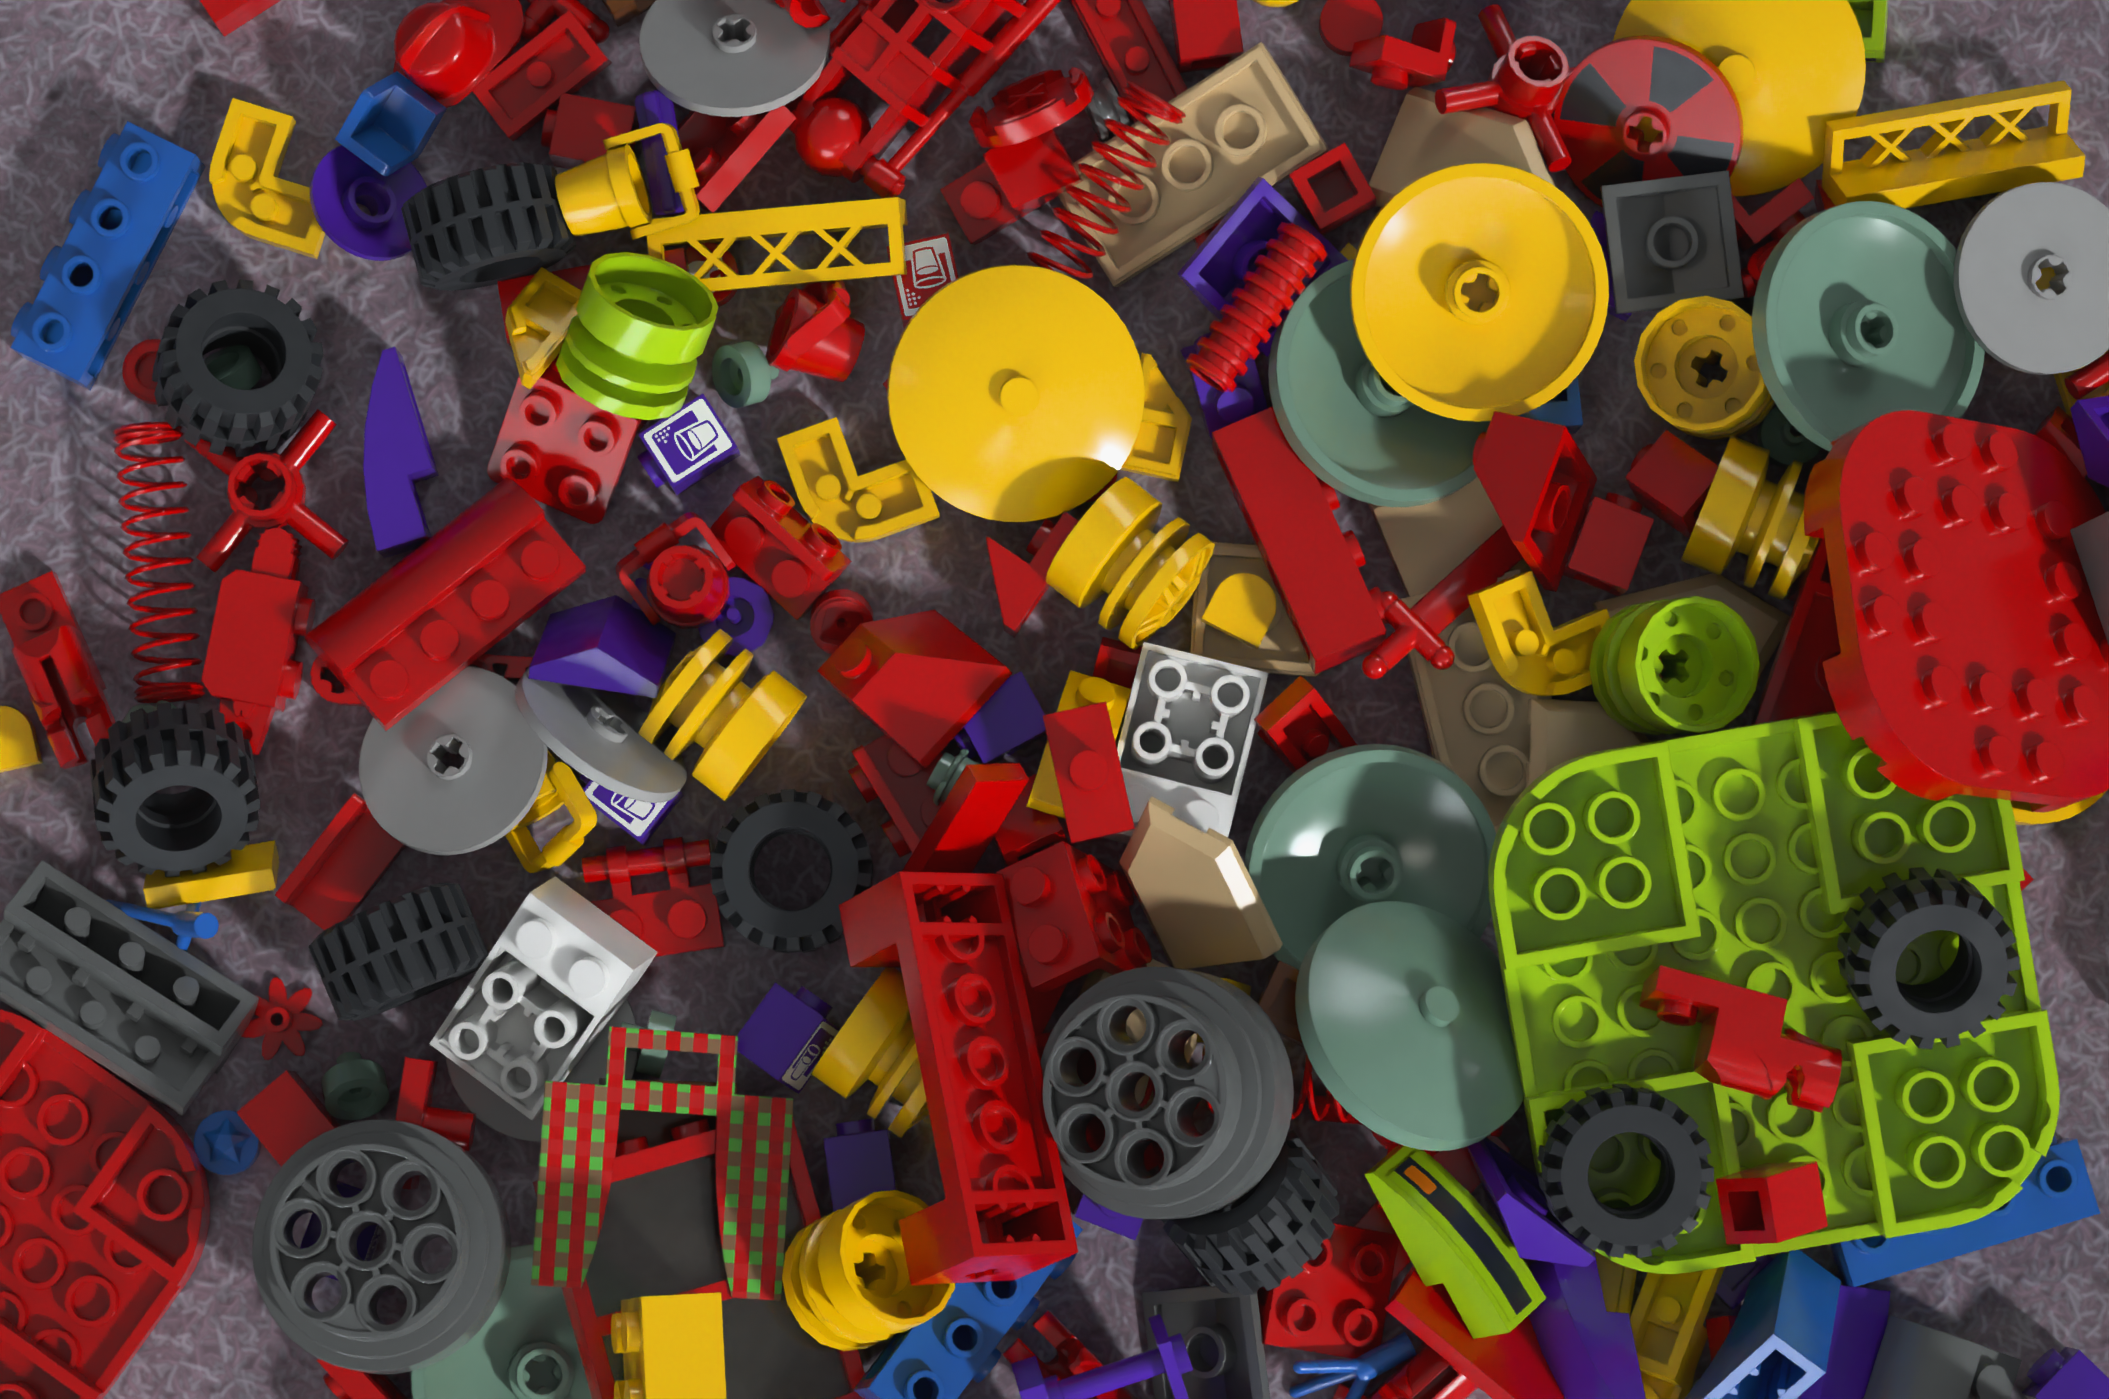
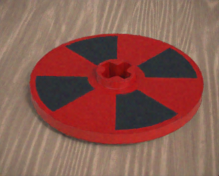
M1647 35L1631 36L1611 41L1588 54L1576 66L1565 81L1558 96L1560 102L1555 108L1554 122L1572 159L1571 164L1565 170L1575 185L1602 208L1601 186L1729 171V177H1731L1738 164L1743 144V120L1737 97L1728 80L1714 63L1700 52L1681 42ZM1644 116L1652 118L1654 129L1662 130L1652 142L1644 140L1643 130L1634 128Z

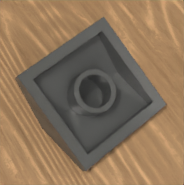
M1729 171L1600 187L1616 314L1664 310L1681 299L1710 296L1727 301L1744 298Z
M1208 1284L1142 1293L1148 1349L1157 1348L1148 1321L1149 1317L1160 1314L1168 1336L1178 1333L1182 1335L1193 1371L1181 1374L1189 1399H1270L1257 1292L1253 1295H1242L1237 1290L1230 1295L1221 1292L1217 1286L1212 1287ZM1166 1373L1152 1377L1155 1399H1174Z

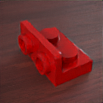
M785 106L761 114L741 117L712 116L691 110L677 126L682 150L689 149L699 182V186L695 187L694 190L700 208L714 213L791 125L796 117Z
M758 475L741 484L732 494L734 500L709 529L733 562L798 621L810 611L818 598L828 590L852 561L840 551L842 545L831 531L818 523H809L793 508L795 505L794 499L782 486L771 480L764 481Z
M884 734L863 747L861 745L851 751L858 765L849 769L848 773L866 803L871 802L877 797L879 798L891 818L880 826L898 856L902 858L910 852L913 854L943 802H940L937 806L933 803V796L936 791L926 785L943 755L940 752L925 768Z

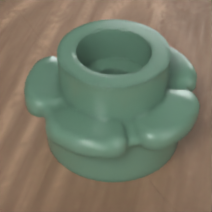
M962 749L956 757L945 752L934 768L926 785L936 791L933 796V803L937 806L940 802L944 803L966 765L979 764L967 757L969 750Z

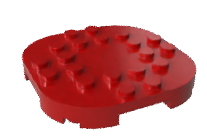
M1901 410L1886 413L1838 436L1830 442L1833 447L1826 459L1814 464L1809 475L1804 499L1805 536L1825 539L1841 654L1823 661V668L1835 709L1851 739L1855 740L1863 737L1869 749L1883 759L1876 769L1888 780L1911 794L1929 800L1939 801L1954 794L2029 802L2031 812H2049L2107 791L2109 789V645L2070 532L2071 529L2106 513L2099 498L2085 477L2081 476L2075 465L2059 450L2031 433L2011 427L1922 411Z
M0 1008V1399H103L184 1288L201 1258L210 1223V1194L206 1172L203 1165L199 1162L194 1150V1144L187 1133L157 1103L103 1065L23 1014Z

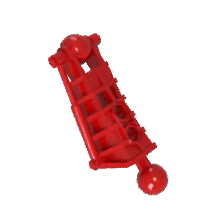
M857 0L858 3L830 33V53L828 59L832 56L831 61L806 93L784 105L796 117L787 129L795 134L796 150L799 157L809 169L822 176H844L851 183H856L864 177L863 182L881 198L897 197L905 187L904 181L906 177L900 171L968 96L974 97L1061 0H1027L1025 3L1024 0H954L948 3H944L943 0ZM935 17L950 29L951 32L931 56L928 57L913 45L912 42ZM852 74L890 105L873 127L869 117L858 104L847 98L835 97ZM947 87L950 88L952 91L929 115L926 109ZM909 120L920 126L888 162L884 158L880 159Z

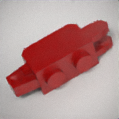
M280 525L277 528H265V532L259 534L261 538L257 540L259 546L255 548L251 571L236 569L221 580L201 678L210 694L220 700L219 712L224 714L225 724L234 721L242 729L243 738L249 740L253 755L260 754L275 711L284 712L286 698L294 700L297 698L303 674V662L294 661L299 636H305L311 631L316 608L315 599L307 598L309 588L297 580L301 564L299 556L302 555L300 552L302 546L299 545L300 540L294 538L292 533L289 534L286 530H283Z

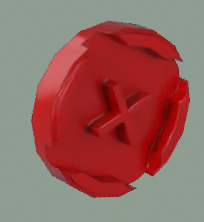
M1071 67L1068 71L1070 77L1064 78L1060 69L1054 71L1050 69L1025 77L996 92L997 95L991 98L995 107L985 113L983 107L977 106L970 117L969 125L977 142L981 147L987 148L1013 145L1037 137L1079 114L1091 102L1094 95L1086 73L1080 68Z

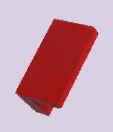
M354 793L281 885L275 896L285 904L293 906L321 929L326 930L355 913L406 845L384 830L371 814L364 797Z

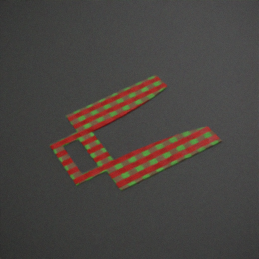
M609 1026L605 1085L545 1081L531 1275L532 1286L582 1288L604 1219L616 1154L620 1109L717 1116L715 1147L716 1198L723 1260L731 1298L781 1301L793 1098L734 1094L738 1036ZM627 1048L718 1054L716 1086L625 1080Z

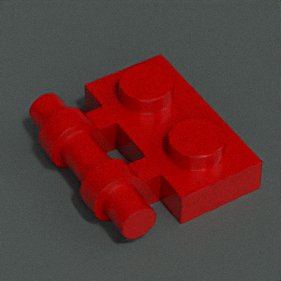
M683 836L663 839V846L627 851L626 845L606 848V854L582 858L585 883L610 880L613 898L590 902L656 950L658 953L655 957L725 947L719 904L713 894L711 884L690 886L688 868L710 865L711 847L709 839L684 843ZM663 871L668 872L670 890L634 895L631 876Z

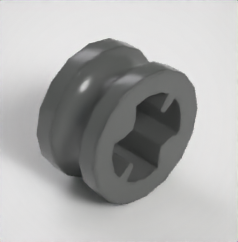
M1108 78L1099 81V88L1093 91L1094 95L1091 102L1083 109L1100 142L1109 140V133L1111 131L1105 126L1104 119H1113L1130 126L1126 111L1118 104L1117 97L1119 96Z

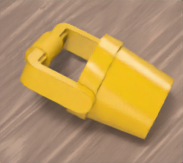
M668 123L654 124L605 139L603 143L605 150H607L606 154L555 176V187L559 205L565 222L575 237L630 227L632 229L630 230L632 239H637L691 223L698 218L700 213V207L694 190L695 187L699 186L689 149L682 150L676 129ZM661 134L667 155L664 156L674 191L675 193L679 192L685 214L652 223V208L646 182L637 158L628 143Z
M549 751L544 781L534 804L525 817L505 835L522 866L529 873H536L550 869L553 866L562 865L583 845L584 837L597 824L596 811L572 770L565 763L557 762ZM565 804L574 821L570 825L564 826L543 846L541 852L526 826L539 821Z

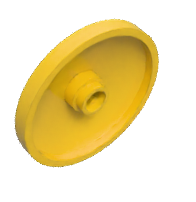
M1630 0L1618 23L1613 41L1625 37L1647 35L1681 42L1700 52L1714 63L1730 83L1737 97L1743 120L1742 150L1738 164L1730 177L1731 193L1733 196H1749L1771 192L1790 185L1798 178L1805 177L1823 163L1826 122L1856 117L1865 84V47L1858 20L1848 0ZM1644 116L1639 124L1634 126V128L1644 131V140L1652 142L1657 134L1662 132V130L1653 128L1652 118Z
M1489 163L1462 164L1431 172L1405 186L1390 198L1373 218L1360 241L1354 258L1350 280V308L1355 331L1365 355L1382 379L1405 399L1429 412L1447 418L1474 422L1491 421L1494 411L1516 416L1527 413L1553 399L1568 387L1583 370L1597 347L1604 328L1609 300L1608 273L1601 245L1590 223L1575 203L1551 183L1532 173L1510 166Z
M1009 264L979 269L963 275L939 289L920 306L904 328L895 347L888 375L887 401L889 417L897 443L911 468L929 489L951 505L972 515L1002 522H1028L1054 517L1070 511L1093 497L1111 481L1124 464L1136 441L1142 421L1145 389L1140 357L1134 341L1118 314L1103 298L1081 282L1060 272L1031 265Z

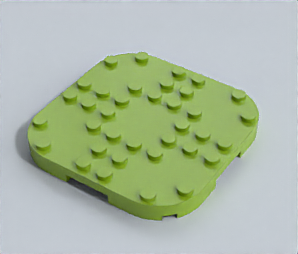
M1836 710L1580 755L1549 769L1535 779L1518 796L1503 818L1494 839L1488 867V892L1536 1172L1542 1173V1163L1537 1157L1539 1146H1545L1549 1137L1545 1130L1551 1119L1557 1122L1565 1113L1561 1107L1571 1099L1578 1102L1585 1098V1091L1595 1087H1600L1602 1090L1610 1089L1612 1084H1627L1639 1089L1644 1087L1655 1091L1678 1105L1699 1126L1697 1130L1707 1140L1711 1151L1710 1154H1707L1708 1164L1714 1167V1182H1707L1706 1193L1711 1196L1707 1210L1703 1208L1698 1209L1694 1216V1219L1699 1222L1690 1234L1685 1230L1680 1232L1675 1237L1678 1242L1677 1245L1666 1251L1661 1246L1651 1249L1652 1256L1637 1258L1633 1254H1624L1623 1258L1608 1256L1599 1249L1595 1251L1615 1263L1638 1271L1656 1274L1690 1273L1754 1262L1758 1256L1879 1235L1884 1238H1891L1969 1223L1999 1209L2023 1189L2020 1185L2032 1172L2041 1155L2046 1157L2052 1143L2059 1114L2060 1090L2048 1013L2040 1005L2020 881H2024L2025 877L2011 800L1954 794L1939 801H1934L1907 792L1888 780L1876 769L1883 759L1869 749L1863 737L1855 740L1851 739ZM1924 867L1931 877L1934 876L1936 869L1939 868L1950 871L1958 881L1965 878L1975 885L1981 894L1989 900L2012 930L2016 943L2011 946L2019 954L2020 969L2008 972L2017 982V986L2013 996L2002 994L1999 1001L2006 1010L1998 1020L1988 1015L1981 1022L1986 1031L1976 1038H1973L1969 1031L1959 1034L1961 1044L1946 1048L1939 1038L1934 1040L1933 1049L1918 1048L1911 1038L1904 1045L1891 1039L1885 1029L1880 1031L1870 1021L1846 987L1848 983L1841 975L1838 960L1844 958V955L1838 949L1837 943L1839 933H1850L1851 929L1843 919L1850 907L1860 911L1865 905L1859 896L1865 889L1870 886L1875 893L1886 887L1882 877L1893 872L1901 880L1909 879V868ZM1936 930L1922 934L1911 941L1899 957L1896 967V981L1904 984L1919 985L1931 982L1943 975L1956 958L1959 947L1958 933ZM1662 965L1788 999L1781 1034H1784L1785 1029L1790 1028L1824 1045L1841 1050L1842 1067L1839 1084L1830 1107H1823V1112L1820 1113L1788 1105L1786 1100L1787 1092L1784 1086L1771 1099L1765 1100L1759 1095L1715 1084L1694 1071V1062L1702 1023L1696 1022L1693 1026L1673 1025L1660 1020L1657 1017V1011L1640 1007L1639 1003L1644 981ZM1636 1132L1620 1133L1604 1141L1593 1154L1588 1168V1184L1593 1195L1601 1203L1612 1208L1630 1207L1644 1200L1653 1191L1659 1180L1661 1158L1658 1148L1649 1138ZM1817 1161L1828 1227L1780 1243L1726 1244L1716 1185L1717 1178L1765 1163Z

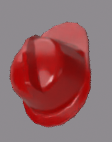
M442 0L441 2H429L415 7L402 19L396 30L394 39L396 58L393 72L398 71L444 107L449 108L457 105L511 53L520 41L525 24L523 6L519 0Z

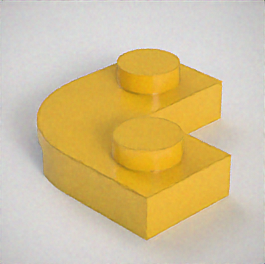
M232 98L212 157L209 172V182L212 184L214 198L219 210L226 220L245 236L317 259L326 233L322 230L314 216L310 202V188L278 178L296 120L293 116Z
M837 417L777 438L797 497L805 514L812 523L824 526L839 540L855 543L875 541L940 518L931 489L916 475L906 459L858 476Z
M1532 571L1518 573L1467 595L1492 664L1501 677L1512 687L1529 695L1544 697L1569 694L1592 684L1589 666L1593 642L1605 622L1610 618L1607 608L1594 610L1553 628Z

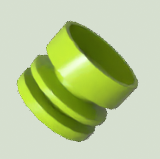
M630 252L611 253L601 256L591 264L576 310L578 314L571 319L566 338L563 341L557 359V369L562 380L579 397L600 409L623 417L643 420L670 417L683 406L689 384L692 382L695 374L696 358L703 353L718 311L717 302L712 292L697 277L673 263L650 255Z
M1690 596L1629 605L1613 615L1605 622L1593 642L1589 670L1594 694L1610 718L1627 730L1649 735L1688 734L1723 728L1743 713L1756 691L1760 661L1755 637L1741 615L1721 601L1700 596Z

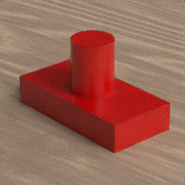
M1106 701L1043 715L1042 718L1071 844L1134 830L1135 827Z
M405 1057L395 1121L419 1125L445 1137L465 1151H470L475 1133L476 1113L431 1107L438 1061ZM420 1175L409 1178L404 1183L402 1189H418Z

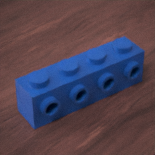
M128 121L120 135L113 133L106 141L98 160V167L102 171L91 191L83 190L76 199L69 216V223L73 227L63 247L56 245L47 255L40 272V279L44 283L34 303L26 302L21 307L11 327V336L15 337L10 347L23 358L90 391L206 167L196 154Z
M2054 1133L2046 1157L2041 1155L2032 1172L2020 1185L2023 1189L1999 1209L1982 1218L1953 1227L1884 1238L1879 1235L1830 1244L1842 1285L1857 1287L2100 1214L2078 1140L2074 1138L2057 1140Z
M1073 1222L1075 1237L1077 1238L1083 1229ZM1077 1253L1016 1280L956 1283L955 1290L944 1309L925 1323L902 1333H896L853 1390L864 1399H957L971 1380L979 1383L991 1372L1002 1354L995 1347L1010 1327L1014 1331H1018L1027 1323L1040 1304V1301L1034 1297L1036 1292L1048 1276L1053 1280L1061 1276L1072 1263Z

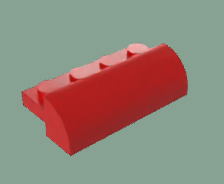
M505 478L306 634L305 640L346 689L349 687L382 728L387 731L586 573V566L545 519L544 510L516 482L510 478Z

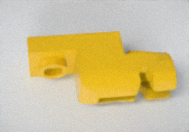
M1725 1267L1681 1274L1647 1273L1630 1317L1646 1399H1684L1690 1392L1694 1373L1708 1338L1707 1329L1703 1324Z

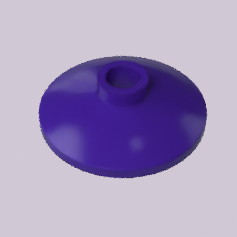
M340 145L329 151L316 166L311 178L309 194L311 207L318 224L335 244L345 251L364 259L387 261L402 257L412 251L401 208L408 199L427 187V185L411 162L389 176H383L343 145ZM356 203L366 206L371 216L362 212Z

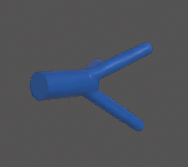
M111 899L106 900L134 919L171 927L173 932L178 935L175 945L186 952L192 937L209 939L217 933L219 928L218 920L213 914L199 912L201 902L187 904L185 911H179L175 914Z
M1403 1332L1357 1358L1296 1361L1293 1364V1370L1296 1373L1323 1375L1291 1386L1289 1394L1293 1398H1298L1356 1378L1345 1399H1361L1371 1379L1417 1355L1415 1348L1407 1334Z

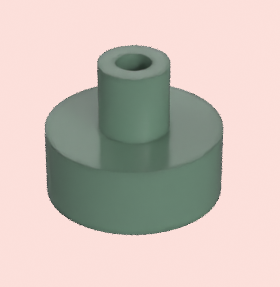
M741 341L720 347L714 354L712 361V377L715 388L721 399L733 408H740L765 400L770 391L771 380L776 379L779 375V369L770 366L763 351L751 341Z
M233 345L223 348L204 360L206 367L217 380L235 389L251 390L262 376V369L251 349L246 345Z
M1778 407L1772 409L1759 425L1757 433L1758 445L1770 450L1769 461L1776 466L1788 468L1793 460L1799 461L1804 465L1814 458L1821 449L1820 446L1802 435L1787 420ZM1790 429L1794 430L1797 436H1793Z
M652 1009L647 1028L622 1022L620 1027L674 1031L677 1016ZM627 1048V1050L640 1053L635 1072L657 1078L661 1077L668 1050Z
M357 1052L341 1054L336 1060L337 1065L330 1068L324 1074L321 1081L326 1110L332 1116L343 1120H358L376 1114L387 1104L390 1095L383 1067L374 1061L362 1059V1056Z

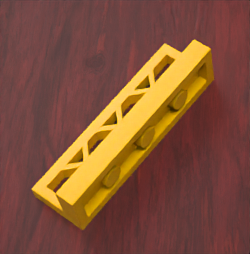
M2063 80L1827 121L1822 188L1835 206L1856 201H1876L1906 209L2007 191L2031 183L2058 182L2083 177L2085 154L2067 134L2072 89ZM2050 104L2048 126L2022 130L2016 125L2033 107ZM1990 115L1996 120L1979 138L1964 141L1957 135L1974 117ZM1930 125L1936 130L1919 149L1904 151L1898 146L1916 127ZM1871 136L1877 141L1861 159L1843 162L1844 140Z
M892 197L699 214L698 218L691 223L647 235L648 255L665 261L664 247L692 245L707 258L694 276L711 292L907 275L903 226H908L906 200ZM672 217L654 218L652 223L659 222ZM888 227L891 262L864 264L846 247L860 230ZM847 231L839 242L829 234V232ZM818 234L833 249L816 269L802 270L783 254L798 235ZM784 237L776 247L765 239ZM754 239L770 253L754 274L738 275L720 259L734 241ZM703 242H721L713 252L702 244ZM840 254L853 264V266L830 267ZM777 260L791 270L767 273ZM714 265L727 275L726 277L704 278Z

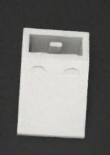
M1147 642L1143 643L1117 745L1135 828L1149 799L1153 796L1175 808L1173 816L1204 833L1211 828L1226 837L1229 836L1256 726L1254 718L1259 714L1269 673ZM1134 830L1103 836L1102 838L1128 844Z
M553 877L529 892L429 1044L530 1120H534L543 1109L545 1081L563 1082L625 1002L658 952L560 879Z

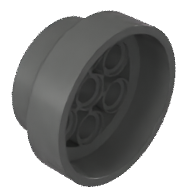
M1154 966L1135 968L1107 977L1082 993L1067 1008L1053 1028L1042 1054L1040 1063L1044 1078L1043 1106L1050 1132L1057 1144L1062 1172L1087 1197L1117 1213L1143 1219H1179L1197 1217L1220 1210L1240 1199L1260 1182L1275 1162L1285 1142L1291 1122L1294 1098L1293 1075L1285 1045L1275 1025L1258 1003L1238 987L1219 977L1199 971ZM1138 1008L1146 1019V1031L1141 1040L1134 1044L1127 1035L1126 1022L1129 1015ZM1194 1033H1198L1205 1044V1056L1196 1068H1192L1187 1063L1184 1055L1185 1044ZM1089 1050L1096 1060V1073L1094 1078L1085 1085L1078 1076L1077 1063L1080 1056ZM1148 1075L1155 1086V1097L1152 1104L1144 1110L1136 1101L1135 1087L1142 1076ZM1203 1099L1207 1100L1214 1110L1213 1126L1204 1135L1196 1129L1193 1121L1194 1110ZM1095 1116L1102 1121L1105 1128L1104 1142L1096 1151L1089 1146L1086 1140L1087 1125ZM1153 1141L1160 1145L1164 1153L1163 1167L1155 1176H1152L1144 1165V1152Z
M366 1120L339 1126L321 1134L296 1151L285 1162L267 1188L259 1206L253 1232L252 1257L254 1273L262 1299L278 1326L293 1342L318 1359L335 1366L365 1373L397 1374L425 1368L445 1359L463 1347L480 1331L497 1306L506 1284L511 1259V1234L508 1216L499 1191L484 1168L464 1149L436 1132L419 1125L395 1120ZM359 1162L366 1171V1184L359 1194L350 1198H344L337 1188L338 1175L346 1165ZM415 1175H425L431 1184V1196L428 1202L419 1209L407 1210L401 1200V1190L404 1183ZM314 1212L322 1224L321 1235L315 1244L308 1248L300 1249L293 1239L294 1224L302 1215ZM372 1225H380L385 1231L387 1238L385 1250L378 1258L364 1261L357 1251V1239L365 1228ZM444 1237L451 1246V1260L444 1270L429 1274L421 1262L422 1250L430 1240ZM334 1275L341 1284V1299L333 1309L327 1312H320L313 1303V1288L321 1278ZM399 1288L407 1300L406 1312L396 1323L385 1325L377 1314L378 1299L386 1290Z

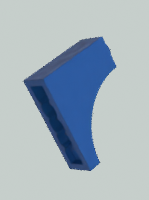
M1801 1250L1779 1253L1749 1281L1741 1309L1724 1343L1706 1371L1684 1399H1797L1826 1373L1841 1280Z

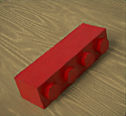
M1273 406L1212 432V448L1253 540L1261 553L1262 560L1314 675L1374 650L1386 639V628L1384 625L1388 624V622L1385 620V611L1381 606V597L1383 595L1377 586L1368 590L1358 569L1366 565L1360 544L1352 530L1341 532L1332 512L1340 508L1334 488L1317 477L1293 451L1279 426Z

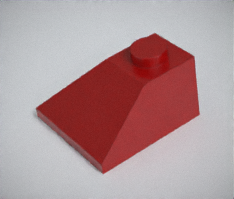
M1494 411L1487 432L1483 431L1476 440L1473 450V469L1510 539L1545 590L1557 592L1597 477L1566 426Z
M935 609L860 623L817 670L853 708L925 768L1012 675V672L1003 663Z

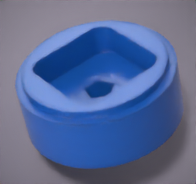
M224 1110L212 1113L200 1123L196 1130L194 1150L199 1162L213 1173L220 1175L241 1173L251 1167L260 1154L262 1143L236 1113L237 1111Z

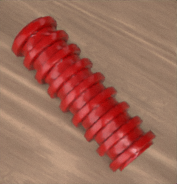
M1281 222L1277 228V232L1280 235L1277 240L1269 239L1265 246L1268 250L1267 255H1258L1254 261L1257 267L1256 271L1246 272L1243 277V281L1246 284L1244 288H1235L1231 294L1235 300L1233 304H1224L1221 308L1222 320L1220 322L1212 321L1209 326V330L1212 333L1210 337H1201L1197 343L1201 349L1199 353H1190L1186 359L1189 365L1188 368L1196 376L1221 392L1227 391L1232 393L1237 386L1234 381L1236 375L1244 376L1248 367L1245 363L1248 359L1255 360L1260 353L1257 349L1259 342L1264 344L1268 342L1271 337L1268 329L1271 326L1278 327L1283 319L1279 314L1282 310L1289 311L1294 304L1291 299L1293 293L1300 295L1303 292L1305 285L1302 280L1305 277L1312 278L1317 271L1313 266L1316 261L1323 262L1328 255L1325 246L1316 237L1296 224Z

